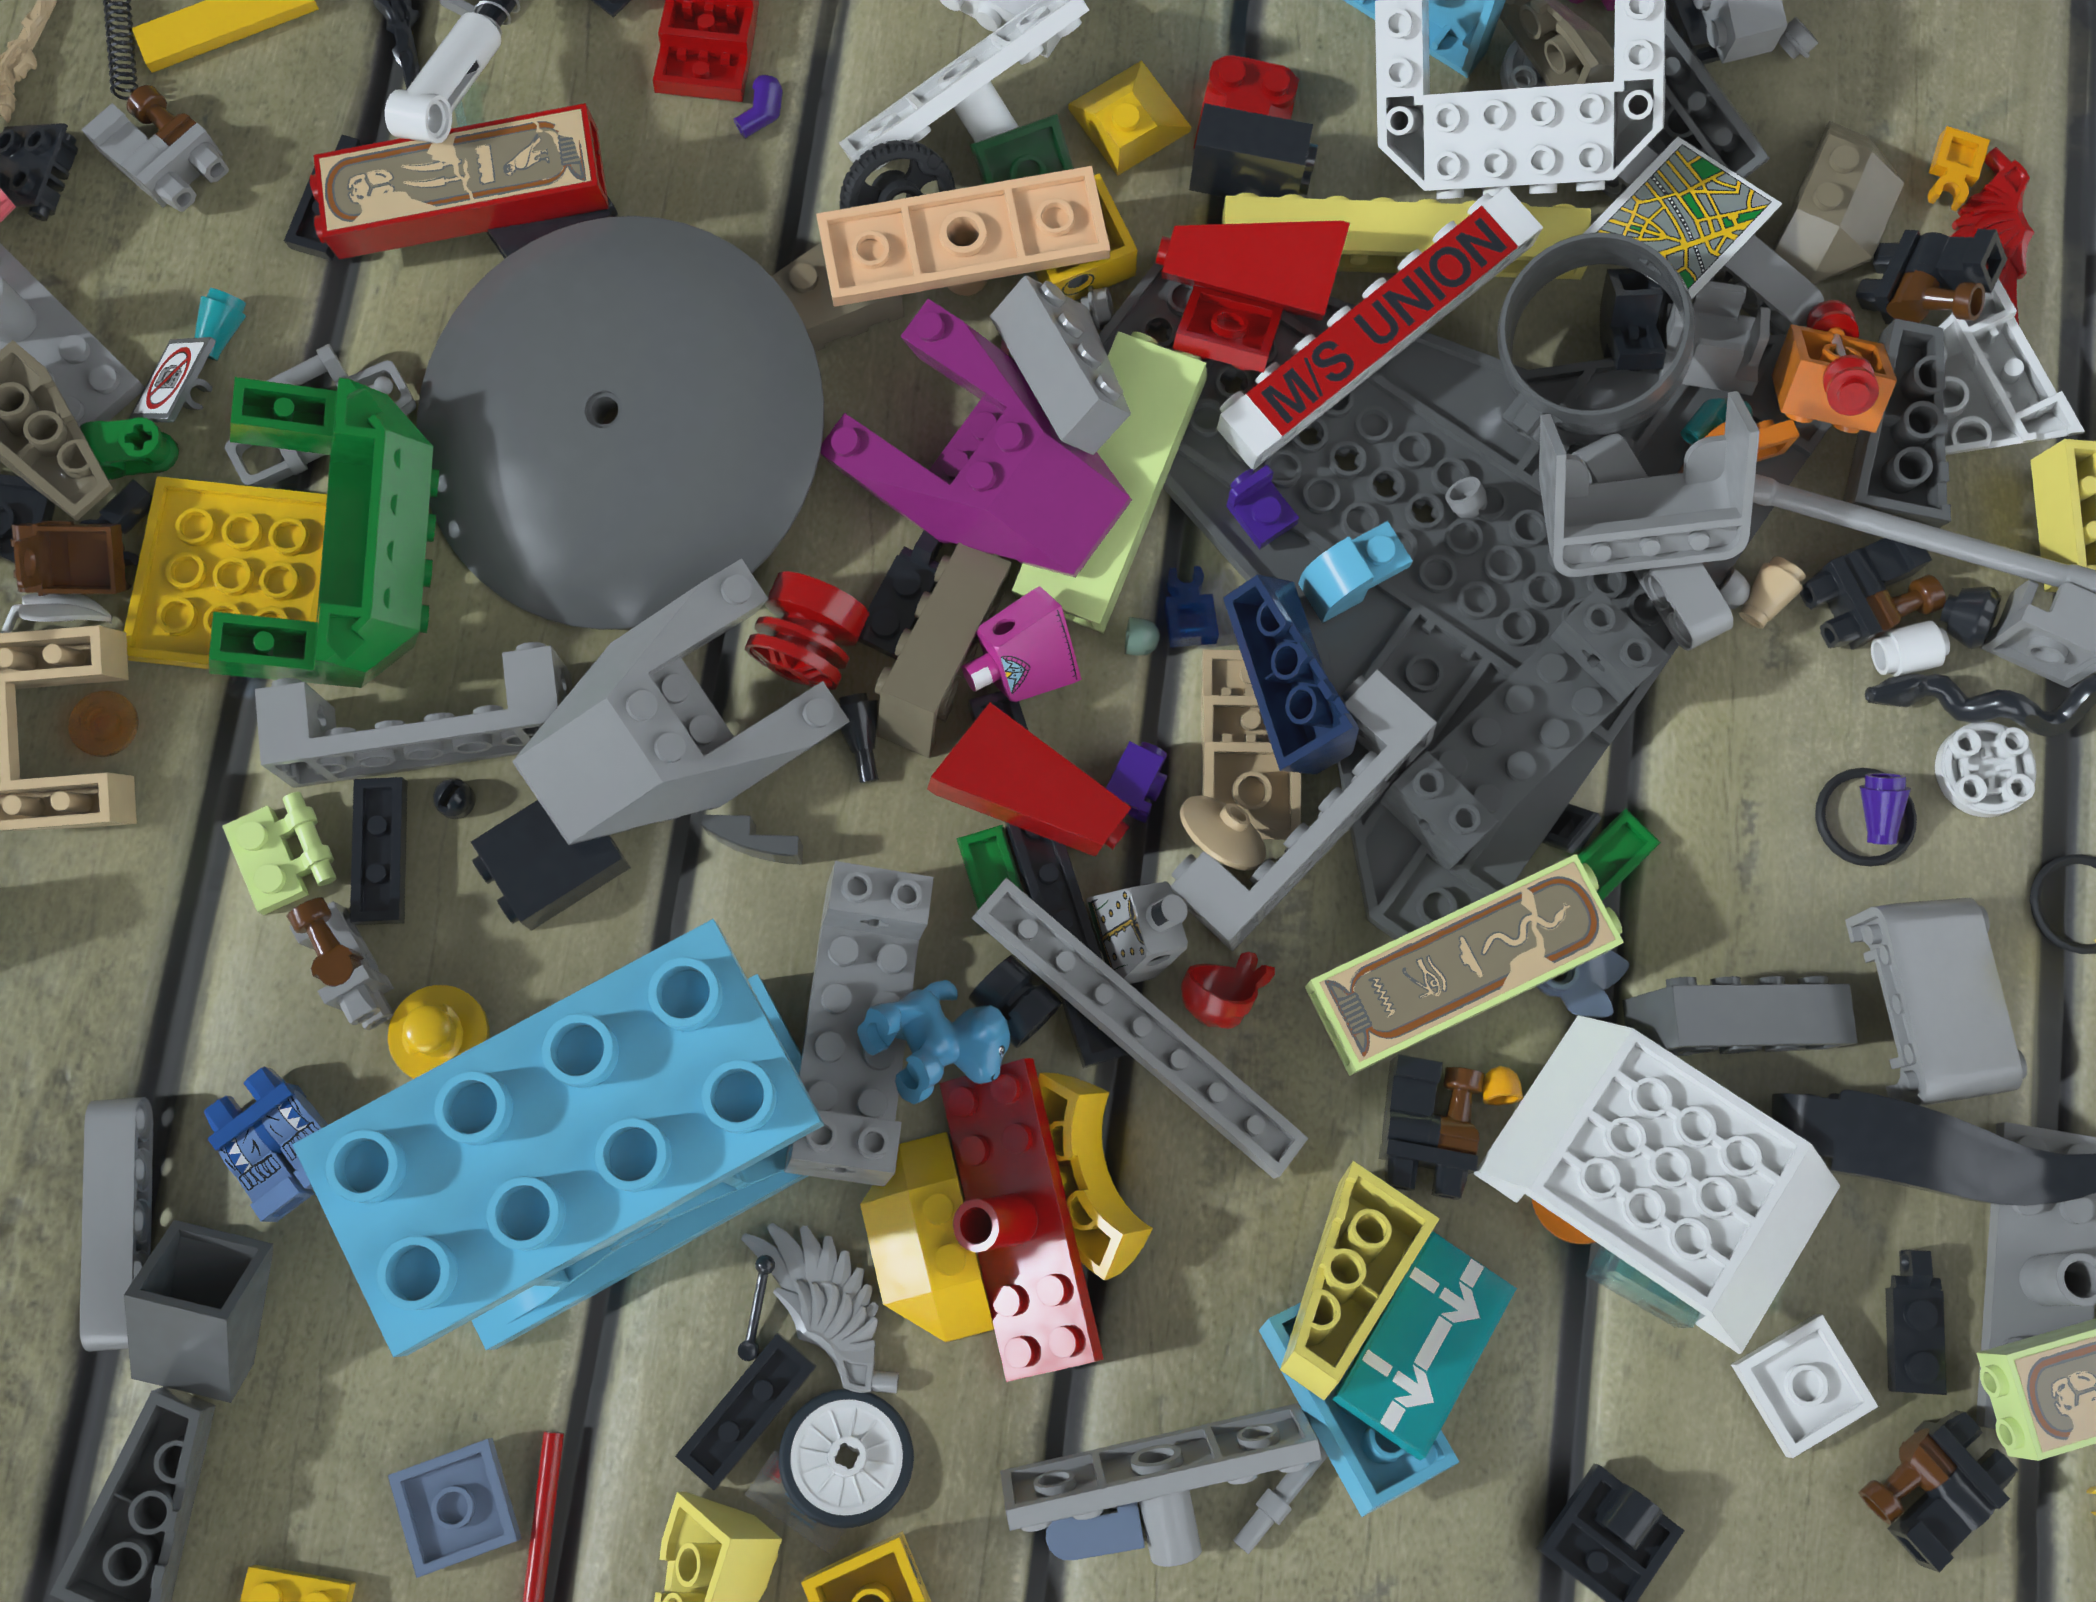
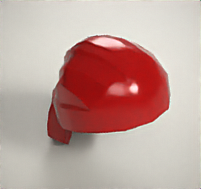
M1249 951L1241 953L1236 968L1217 964L1192 965L1188 968L1181 984L1183 1003L1186 1009L1203 1025L1231 1029L1239 1025L1244 1016L1250 1012L1258 997V990L1267 985L1274 977L1275 967L1261 965L1256 969L1258 963L1257 955Z

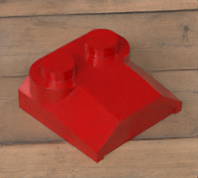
M1227 55L1213 61L1193 149H1195L1204 103L1291 120L1300 79L1283 65Z

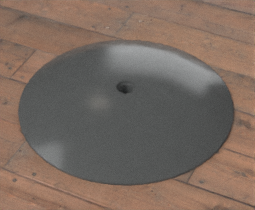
M622 216L584 221L544 235L509 255L476 284L452 314L428 362L420 392L417 428L433 445L432 469H439L437 497H430L429 506L432 514H436V522L448 544L464 565L481 582L500 597L527 612L573 627L599 630L632 629L704 580L741 558L750 572L753 573L773 553L794 523L813 483L820 457L824 431V395L815 349L807 329L788 296L755 260L733 244L694 226L663 218ZM618 407V415L615 420L609 424H604L606 413L610 409Z

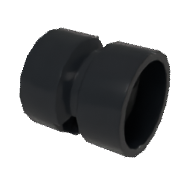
M1012 954L998 964L976 986L968 999L976 1007L991 1005L999 1009L1007 1020L1011 1044L1015 1048H1019L1043 1027L1061 1007L1062 1002L1044 984L1034 985L1031 982L1033 973Z

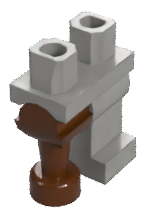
M151 85L140 86L129 96L127 110L142 124L153 123L159 130L150 139L132 124L125 114L113 103L81 130L107 160L150 195L162 208L168 204L176 210L184 212L195 202L197 194L189 185L197 177L202 175L210 183L218 182L229 172V168L221 157L223 155L202 126L185 113L174 116L166 110L167 101L155 87Z
M323 897L308 900L292 909L287 914L291 924L289 927L299 944L310 949L314 948L317 957L312 963V975L328 985L317 991L324 1004L342 1010L350 1024L357 1025L361 1023L366 1030H371L392 1018L394 1012L384 994L394 989L389 978L380 973L378 965L356 925L350 922V914L347 909L334 901L327 904Z

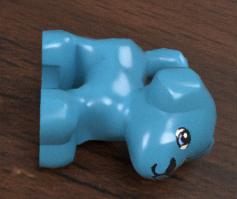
M943 980L930 983L923 990L917 989L899 1001L871 1006L867 1010L865 1021L858 1026L857 1033L863 1048L870 1055H876L888 1049L895 1038L906 1040L912 1054L905 1060L908 1062L905 1069L896 1074L895 1083L902 1099L915 1105L924 1101L932 1094L934 1085L941 1080L944 1074V1067L954 1063L970 1080L979 1084L992 1082L1000 1076L1002 1059L1009 1048L1011 1040L1007 1020L999 1009L991 1005L970 1008L956 1018L954 1022H951L944 1016L939 1001L957 1000L958 991L953 983Z

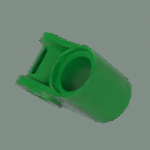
M137 417L117 421H90L81 424L79 427L108 480L129 475L167 471L174 466L179 456L177 442L170 435L161 432L160 428L147 418Z

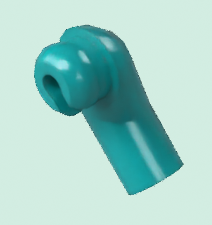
M1716 398L1705 401L1681 430L1682 438L1693 445L1698 440L1707 436L1712 429L1726 422L1728 398ZM1744 401L1747 409L1749 410L1752 416L1753 410L1751 405L1747 401Z

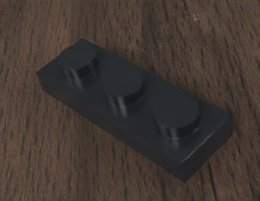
M403 777L354 779L350 922L354 925L405 923L408 781Z
M777 1333L675 1457L713 1491L716 1490L813 1373L817 1365L785 1337Z

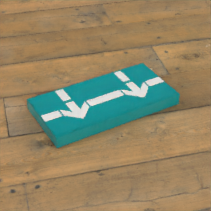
M1432 1231L1372 1328L1332 1400L1421 1461L1429 1453L1517 1288Z

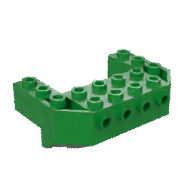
M235 377L230 442L330 455L317 622L213 612L209 674L271 680L295 678L305 683L362 688L414 648L419 633H427L429 605L422 604L423 587L430 588L433 560L425 559L426 542L434 541L436 514H429L430 497H437L439 484V469H432L433 445L387 394L351 379L339 377L337 391Z

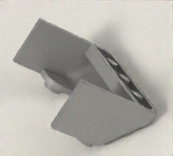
M1728 392L1725 434L1706 437L1691 445L1684 457L1683 473L1589 484V471L1585 462L1576 455L1566 454L1551 414L1540 415L1539 483L1549 551L1556 570L1567 577H1582L1727 560L1741 553L1747 546L1750 537L1760 431L1739 392Z

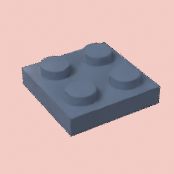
M493 1438L485 1439L388 1475L416 1578L522 1539Z

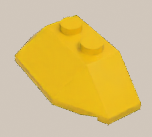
M947 1132L899 1144L895 1174L885 1186L872 1185L860 1204L883 1305L944 1342L994 1330L977 1254L962 1247L957 1241L953 1230L955 1213L959 1206L964 1203Z

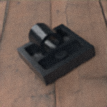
M1594 1463L1536 1549L1604 1602H1637L1685 1530L1665 1516L1664 1512L1647 1497L1629 1485L1622 1483L1599 1464Z

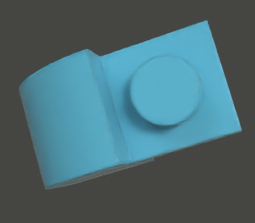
M1386 521L1353 540L1347 537L1326 550L1306 567L1298 584L1317 616L1324 623L1363 602L1368 589L1409 568L1413 560L1390 523Z

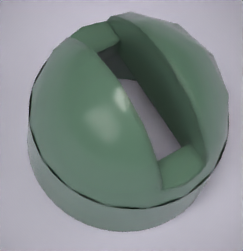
M1129 617L1125 638L1126 655L1143 656L1150 654L1156 649L1160 635L1158 628L1152 621L1144 618Z

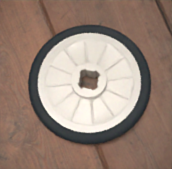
M838 1389L816 1396L795 1413L785 1429L780 1444L779 1470L783 1486L789 1498L806 1516L830 1527H860L870 1524L887 1514L903 1496L913 1471V1444L904 1420L888 1402L870 1392L859 1393L848 1389ZM846 1446V1449L857 1452L858 1456L853 1468L847 1469L846 1466L835 1462L841 1447Z

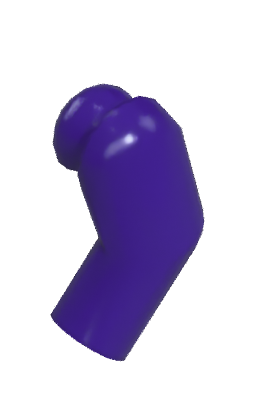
M760 75L754 80L752 89H754L753 107L733 119L738 131L745 139L773 123L780 116L783 90L778 79L773 76Z

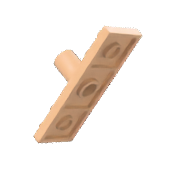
M1092 166L816 214L834 307L948 287L955 294L968 296L981 291L989 279L1110 258V245Z

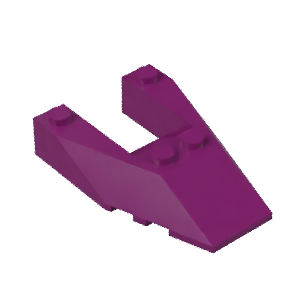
M927 299L900 337L920 360L981 400L929 470L846 413L842 415L822 442L820 454L836 470L940 542L947 544L949 542L961 543L991 555L996 554L1018 560L1022 564L1076 578L1132 499L1097 452L1092 455L1060 440L1015 360L964 321L930 299Z

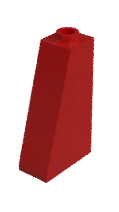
M1339 220L1176 225L1173 228L1171 238L1162 236L1155 264L1163 265V279L1193 287L1195 285L1281 307L1283 311L1321 321L1326 312L1350 223Z
M991 702L932 774L927 788L936 796L1095 857L1104 845L1113 850L1130 827L1123 820L1132 807Z

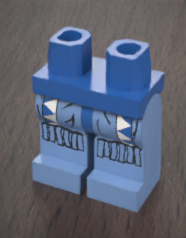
M262 1067L244 1082V1085L257 1102L245 1111H242L234 1098L226 1095L215 1101L203 1112L211 1129L214 1131V1134L207 1138L215 1151H219L225 1165L244 1188L253 1202L250 1206L260 1221L278 1222L314 1195L311 1190L313 1187L292 1144L328 1124L306 1099V1095L299 1085L286 1083L272 1068Z

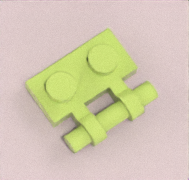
M293 792L283 797L282 800L288 814L279 821L274 809L267 805L222 826L255 908L262 915H266L309 895L302 879L304 876L313 873L318 886L328 885L337 879L331 863L334 861L329 846L322 844L315 825L318 823L312 807L306 806L301 792ZM295 835L298 836L304 851L296 859H294L286 840Z

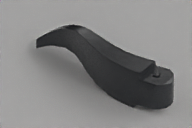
M1847 1089L1842 1090L1840 1094L1831 1093L1827 1098L1807 1093L1802 1095L1790 1093L1772 1094L1771 1118L1811 1143L1831 1173L1878 1180L1963 1200L1994 1205L2028 1206L2060 1203L2096 1193V1154H2062L2029 1148L1951 1115L1910 1102Z

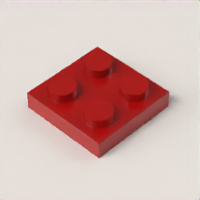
M1194 285L1175 335L1173 349L1200 356L1201 359L1209 358L1228 363L1240 370H1255L1264 373L1280 324L1283 308Z

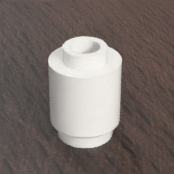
M1925 621L1886 631L1881 637L1874 638L1871 643V656L1877 671L1881 675L1891 674L1894 677L1940 667L1945 661V656L1950 652V641L1946 631L1943 628H1938L1933 621Z

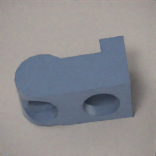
M1135 1502L1117 1506L1114 1509L1103 1510L1099 1516L1087 1520H1077L1069 1517L1052 1521L1046 1528V1542L1049 1550L1062 1560H1078L1145 1548L1138 1503Z

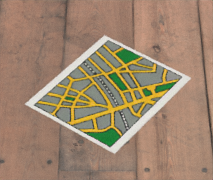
M1677 137L1583 234H1621L1649 245L1675 267L1685 282L1691 299H1693L1782 203L1680 137Z

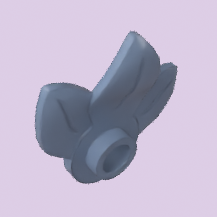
M1609 951L1563 973L1562 981L1557 982L1551 979L1538 985L1537 988L1548 996L1560 997L1572 1014L1592 1019H1602L1614 1013L1612 1003L1604 990L1615 984L1629 968V962L1617 953Z

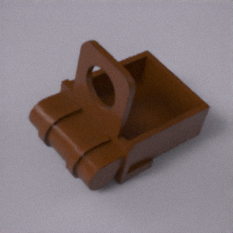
M42 521L38 523L12 524L13 539H10L11 547H14L16 569L13 570L14 578L17 579L18 592L38 593V596H45L48 594H117L126 591L121 524H74V521Z

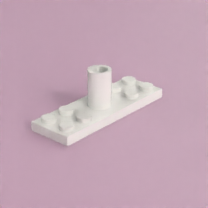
M1084 0L1036 1L839 142L840 146L851 162L854 163L868 149L871 150L873 146L880 143L885 144L886 141L911 140L918 142L931 131L928 125L952 108H954L975 142L1019 127L991 83V80L1018 61L1023 65L1035 59L1044 50L1042 44L1057 34L1058 38H1061L1078 28L1082 23L1080 17L1089 11ZM885 163V164L879 166V167L876 168L874 171H876V170L882 168V167L885 166L887 163Z

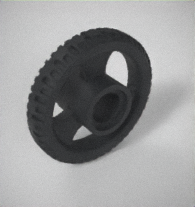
M911 140L886 141L885 144L880 143L873 146V149H868L860 155L859 160L856 159L853 165H851L850 171L847 172L843 180V186H841L839 205L840 209L892 201L895 196L906 193V198L923 195L920 191L921 188L928 182L937 180L939 192L955 190V181L943 159L927 146ZM910 159L909 168L906 173L899 170H888L881 173L874 180L872 186L865 182L866 178L879 166L892 160Z

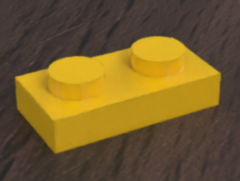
M252 1565L247 1569L240 1602H352L356 1582Z

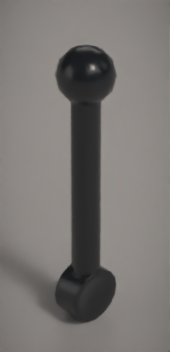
M769 1255L759 1256L755 1262L758 1278L746 1339L738 1347V1355L744 1361L753 1360L759 1353V1345L755 1340L768 1274L772 1273L775 1268V1261Z

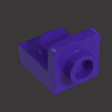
M1269 465L1264 466L1257 472L1253 469H1248L1240 474L1230 485L1232 489L1229 492L1226 505L1259 550L1296 526L1299 520L1298 515L1271 482L1274 472Z

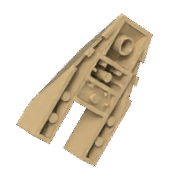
M97 625L0 633V832L137 824L135 782L132 775L107 772L20 779L15 689L129 680L126 632Z

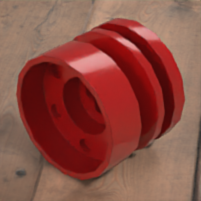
M779 572L769 592V600L765 603L768 610L777 618L768 616L758 617L754 627L758 634H750L745 645V651L757 662L787 680L814 687L823 681L829 690H836L842 677L838 669H845L850 659L846 652L836 644L843 646L856 645L869 612L853 596L820 579L796 572Z

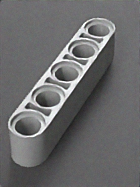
M1616 432L1572 453V455L1580 457L1585 462L1589 471V484L1648 477L1628 443ZM1702 563L1633 571L1670 633L1683 649L1691 650L1732 629L1734 624L1731 610Z
M146 1097L94 1100L89 1103L85 1113L80 1339L83 1348L88 1352L129 1349L124 1294L151 1255L153 1112L151 1104Z

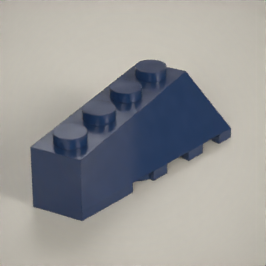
M1257 574L1224 596L1223 600L1279 770L1317 775L1353 754L1359 726L1325 674L1295 583Z

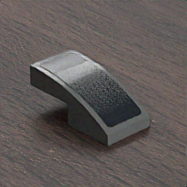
M701 815V825L707 834L733 850L772 862L799 865L803 863V844L799 836L756 835V825L751 816Z

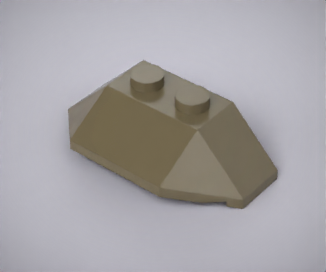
M1828 122L1772 249L1814 285L1870 262L1904 185V182L1870 137L1834 122Z

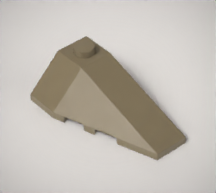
M12 340L0 350V462L78 521L113 490V487L48 370Z

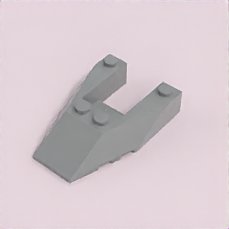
M742 558L704 580L611 642L512 761L568 845L628 831L631 828L676 819L680 816L708 809H717L850 722L822 681L734 737L682 660L683 657L754 615L769 600Z

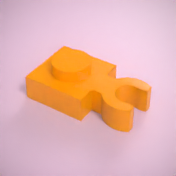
M1946 126L1939 136L1929 169L1930 174L1940 178L1928 192V203L1934 204L1942 191H1947L1953 197L1951 210L1957 211L1969 195L1968 186L1972 187L1980 177L1990 142L1989 139Z

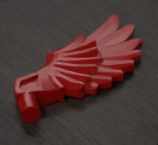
M1995 147L1985 156L1984 163L1996 176L1979 193L1972 195L1966 204L1958 209V214L1961 217L1952 223V228L1958 231L1950 237H1974L1977 229L1997 230L2007 257L1999 280L2017 310L2014 317L2019 325L2017 279L2020 280L2027 274L2026 253L2028 244L2035 233L2023 213V195L2030 177L2018 161L2014 160L2012 162L1998 147Z

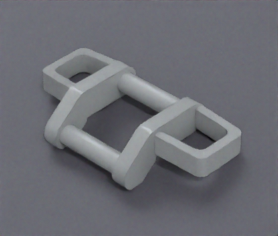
M330 344L317 349L318 355L267 380L269 382L300 386L328 371L336 386H338L339 377L348 378L369 386L374 384L378 377L385 376L392 378L397 385L401 397L395 404L405 415L414 411L417 406L410 390L392 361H383L349 376ZM230 440L225 444V450L241 481L246 486L263 488L307 470L308 463L326 455L279 449L285 461L251 475L242 459V454L253 445L233 443Z

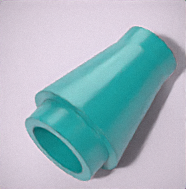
M211 287L207 296H201L194 338L211 337L216 340L208 358L218 361L221 352L246 318V315L243 313L246 302L229 293Z

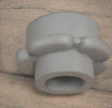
M1794 17L1787 24L1788 26L1778 43L1793 59L1800 54L1805 58H1809V52L1819 42L1797 17Z
M1093 285L1089 286L1088 296L1081 297V304L1088 307L1096 329L1103 330V325H1107L1115 314L1111 293L1108 287L1094 289Z

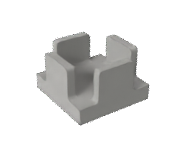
M1709 281L1695 295L1692 302L1695 317L1694 351L1688 372L1682 384L1727 392L1738 391L1739 394L1752 396L1758 383V366L1769 341L1770 308L1760 307L1756 317L1739 315L1746 297V288L1744 286ZM1674 302L1667 304L1663 316L1662 343L1666 351L1663 368H1660L1659 380L1673 363L1684 333L1682 319Z
M2029 579L2011 592L1998 624L1992 628L1981 649L2070 688L2096 672V594L2070 582H2065L2059 586L2050 610L2047 612L2031 605L2039 583Z

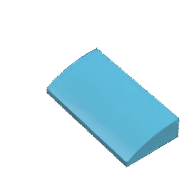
M1301 1303L1268 1318L1259 1329L1279 1368H1281ZM1356 1356L1340 1382L1325 1400H1322L1282 1372L1361 1517L1386 1505L1459 1463L1442 1430H1440L1427 1456L1419 1461L1332 1400Z

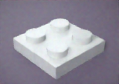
M1822 1314L1813 1315L1731 1364L1783 1453L1789 1458L1796 1457L1879 1407Z

